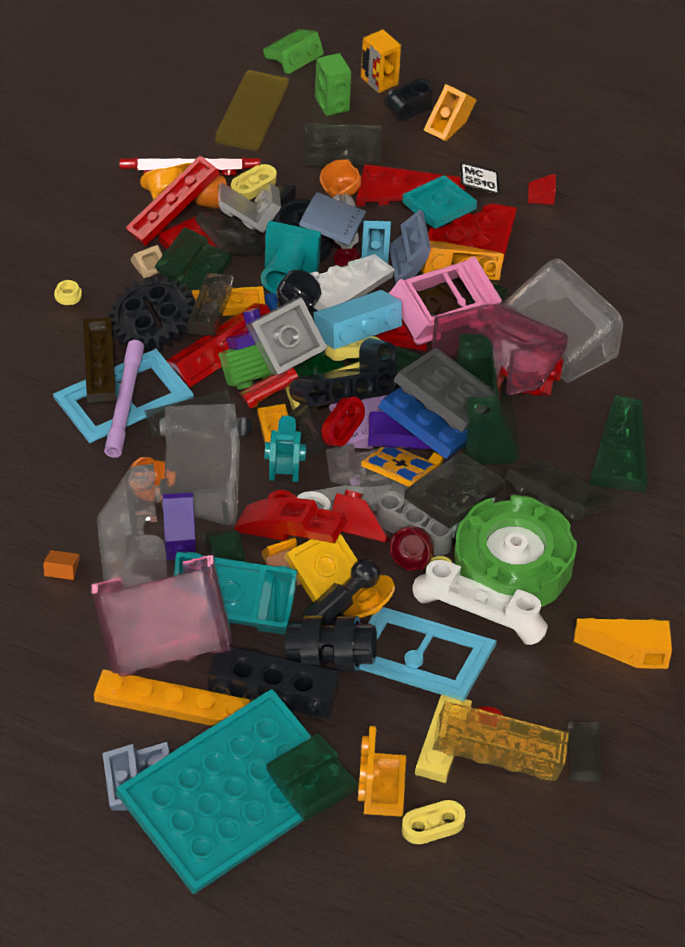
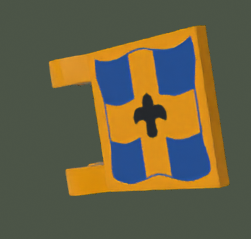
M381 447L362 460L361 466L413 488L436 470H443L444 465L442 461L444 457L434 451L429 460H426L403 449Z

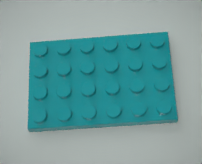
M271 689L118 786L115 794L194 895L346 793L347 790L349 791L351 785L275 691Z

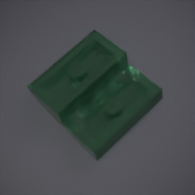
M184 227L157 262L155 269L163 276H169L171 282L177 278L180 285L185 283L188 290H210L230 264L232 258L231 254L208 244L207 237Z
M319 733L266 764V769L279 790L305 822L358 790V782L338 762V753Z

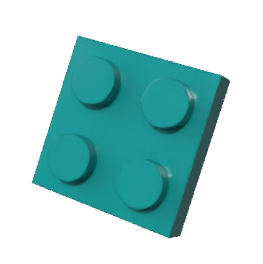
M445 175L403 194V204L415 213L419 210L423 211L425 221L434 229L477 209V200Z

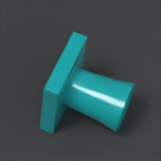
M268 221L265 240V269L262 271L260 278L263 286L269 292L277 294L276 291L279 283L291 270H304L308 273L317 271L319 273L321 232Z

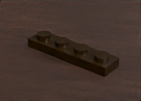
M111 317L83 319L87 402L116 401Z

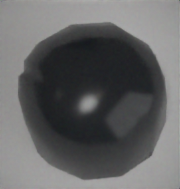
M304 270L289 271L279 283L276 291L281 305L302 297L308 311L316 305L322 294L320 283L313 275Z

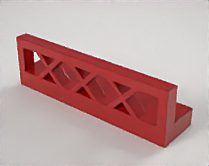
M252 304L166 361L173 370L178 372L187 387H192L222 367L218 353L229 350L226 338L248 332L243 312L259 308L260 314L263 316L271 312L266 304Z

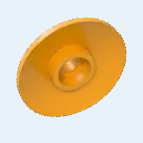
M380 575V579L375 586L361 588L352 596L353 605L342 615L362 618L367 615L376 614L392 597L395 590L394 581L389 576Z

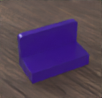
M372 411L369 413L368 446L408 450L432 449L385 412Z

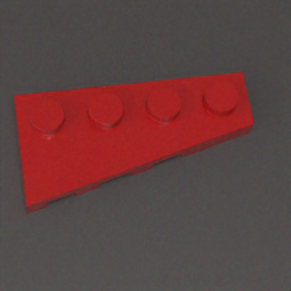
M364 164L356 206H365V202H378L379 206L389 205V201H403V194L443 175ZM445 175L465 191L466 186L461 185V177Z

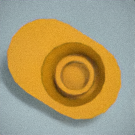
M192 162L151 170L141 177L140 184L144 189L150 191L154 200Z

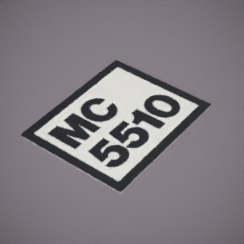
M460 162L461 185L500 195L497 171Z

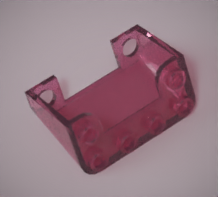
M213 554L182 562L183 574L123 588L122 577L91 585L95 609L110 669L113 673L119 674V676H128L139 669L147 667L156 669L163 667L167 662L179 659L181 661H188L196 658L199 654L207 652L220 653L228 649V645L233 641L231 621Z

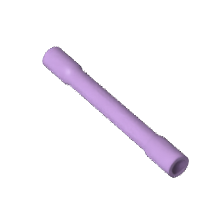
M131 340L127 345L124 370L114 416L105 445V454L113 458L119 457L122 454L128 414L138 368L141 365L144 344L138 340Z

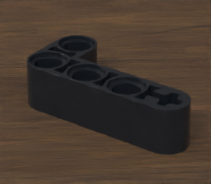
M368 338L360 346L358 368L299 376L290 384V396L296 402L310 406H322L338 403L345 397L365 399L388 395L396 387L394 382L397 376L396 348L390 342Z

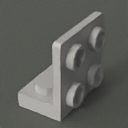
M220 183L218 186V205L225 214L231 217L235 215L242 219L243 224L248 228L264 232L268 221H272L281 208L279 188L270 183L266 190H260L254 203L225 184Z

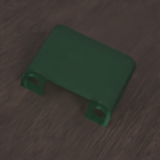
M459 334L456 363L493 389L495 397H467L469 419L466 445L463 450L464 465L512 464L519 459L520 450L512 392L508 381L503 374L498 357L488 337L482 334ZM485 405L491 411L487 414H480L475 411V407Z

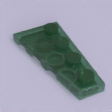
M614 396L588 484L645 493L648 482L642 400Z

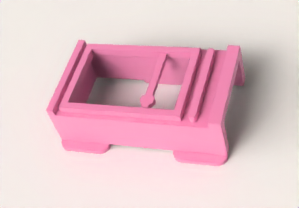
M475 256L467 261L406 280L400 279L389 293L401 300L402 319L411 332L414 342L418 345L436 340L439 337V332L465 323L469 327L488 323L491 320L490 315L502 302ZM460 277L476 303L467 306L466 300L461 297L452 280ZM447 282L458 300L457 303L462 308L432 317L417 291Z

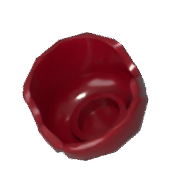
M418 526L403 527L395 532L390 541V554L394 562L406 571H421L433 558L435 544L431 535L425 529Z

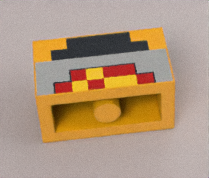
M380 30L363 38L361 78L378 93L399 83L401 45L385 30Z

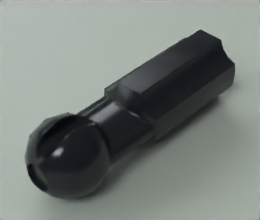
M361 559L355 562L351 568V577L342 585L334 583L302 613L303 617L325 616L327 625H331L338 616H341L353 605V595L361 588H371L377 584L380 579V569L377 563L370 559Z

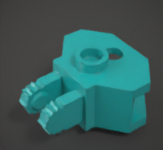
M288 415L281 416L279 418L278 431L272 430L270 442H265L264 459H269V481H275L276 474H292V482H299L300 461H305L306 444H301V432H295L296 419Z

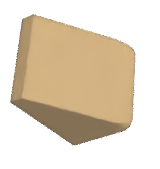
M158 245L135 253L130 259L143 278H149L169 269Z

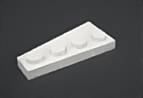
M374 254L350 261L345 267H339L338 265L329 267L328 272L325 273L312 272L310 274L320 283L322 292L314 308L320 311L364 296L392 278L395 269Z

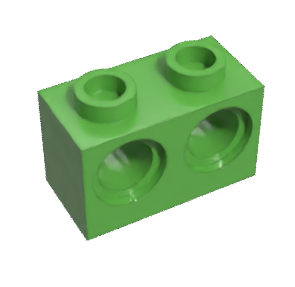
M340 53L316 58L315 99L324 114L329 116L349 111L351 70Z

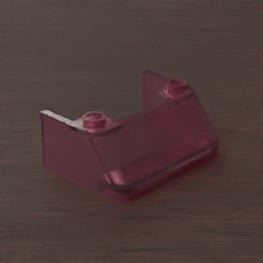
M485 304L435 316L431 350L437 348L448 357L455 355L465 363H477L478 360L486 358L499 365L506 366L509 369L506 394L513 395L524 391H535L538 387L544 385L567 348L568 335L504 306Z

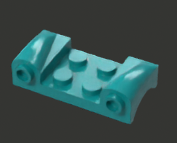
M177 552L172 587L208 599L209 604L205 619L255 626L257 631L285 635L286 628L290 624L298 573L297 570L286 566L275 567L203 556L195 552Z

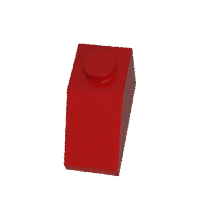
M345 490L344 495L336 493L332 511L345 513L347 523L342 530L343 533L389 544L390 537L369 502L362 499L363 494L350 490Z

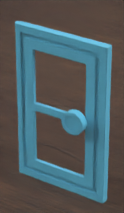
M157 349L142 355L141 365L138 368L137 374L151 368L171 393L138 408L131 401V411L128 414L126 427L194 397L192 391ZM124 363L114 367L116 399L121 384L118 382L122 379ZM83 380L54 393L53 397L90 444L108 435L113 419L95 426L76 401L87 396L86 380Z
M382 607L379 612L373 614L368 624L376 627L377 639L387 623L424 633L426 636L418 650H411L405 654L406 665L376 656L375 663L360 664L359 669L464 702L497 641ZM433 636L473 648L455 680L416 669L423 664V653Z

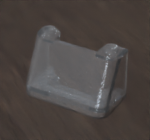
M555 258L542 266L499 307L498 318L503 325L515 328L522 322L547 347L553 346L564 361L561 378L566 383L616 358L619 354L623 331L621 315L559 258Z
M235 404L165 406V418H160L159 421L160 435L166 437L167 443L164 479H161L160 485H155L156 503H161L163 508L162 494L193 493L194 517L223 525H236L238 517L240 438Z
M153 464L138 465L128 469L97 516L105 596L107 602L115 607L140 606L151 580L167 585L166 552L163 540L155 535H141L147 521L157 522Z

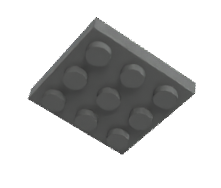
M434 348L398 372L394 379V382L401 386L405 393L413 395L429 411L437 413L446 420L450 427L461 432L497 407L503 398L437 348Z

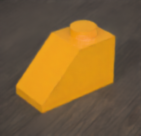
M445 84L424 131L447 141L466 123L477 99Z

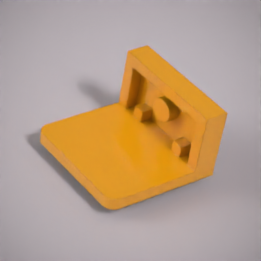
M370 726L369 736H362L358 801H364V814L403 817L406 755L375 753L376 726Z

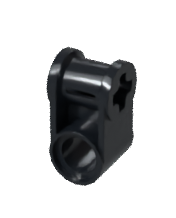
M416 79L411 83L390 90L384 98V104L395 111V115L400 121L408 120L417 114L431 109L433 85L427 79Z

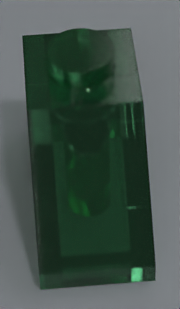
M230 528L204 532L209 557L245 562V554L239 531Z

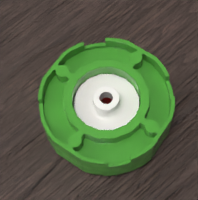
M511 495L510 501L492 503L493 500L490 498L475 505L461 521L457 529L454 564L461 566L460 575L501 594L513 596L517 589L528 592L540 600L541 607L556 600L571 580L577 548L576 540H574L570 532L571 525L564 515L534 498L520 495Z

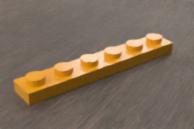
M104 669L94 692L95 702L209 726L216 725L253 701Z

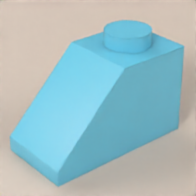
M363 221L361 258L375 254L388 264L391 222Z

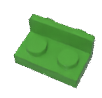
M298 29L263 49L265 58L281 62L283 70L287 74L292 73L324 53L318 32Z

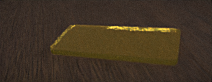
M252 70L247 71L215 135V141L220 144L252 151L258 150L286 92L289 80L285 77Z

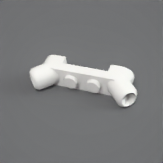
M444 560L430 562L427 565L426 573L419 575L414 581L413 594L422 604L441 600L514 629L524 644H536L546 635L548 625L539 614L541 602L536 596L517 589L513 596L498 593L476 581L461 576V566Z

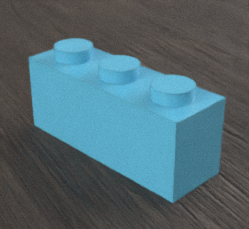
M379 290L314 312V322L325 344L333 349H337L402 326L401 300L383 290Z

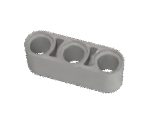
M387 490L379 494L377 497L376 515L385 530L395 534L397 530L403 527L418 526L425 529L431 535L435 544V556H443L450 552L453 524L449 519L399 492Z

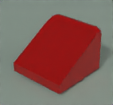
M551 174L528 183V203L554 205L556 174Z

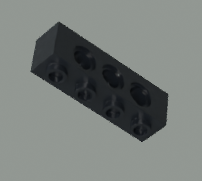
M218 644L208 672V691L255 700L273 689L290 711L307 714L313 718L330 719L339 690L340 671Z

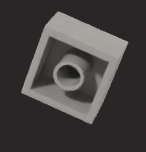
M302 297L296 298L246 324L271 375H278L327 349Z

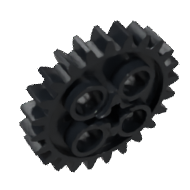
M155 276L153 282H149L147 277H145L141 285L134 281L133 289L125 287L126 294H117L118 302H111L113 310L108 311V315L111 317L114 338L118 339L120 345L125 343L126 347L129 341L138 340L144 344L147 352H150L154 346H157V349L162 351V344L165 343L172 347L171 340L173 339L182 341L180 334H189L188 326L195 325L193 318L198 316L196 311L197 304L192 291L188 290L185 283L180 285L177 278L170 282L169 276H166L162 281H159L158 276ZM144 299L148 300L154 315L159 319L160 325L163 328L159 329L151 312L146 307Z

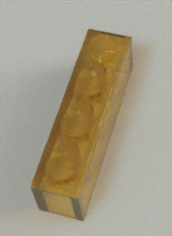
M445 701L438 716L433 749L450 756L457 755L472 759L477 763L503 767L511 772H522L542 780L556 781L565 765L569 733Z

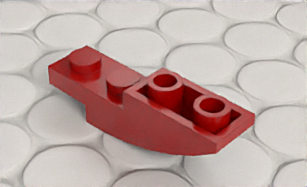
M271 498L246 506L234 526V530L239 533L286 541L292 535L335 543L347 523L345 513L318 508L315 500Z

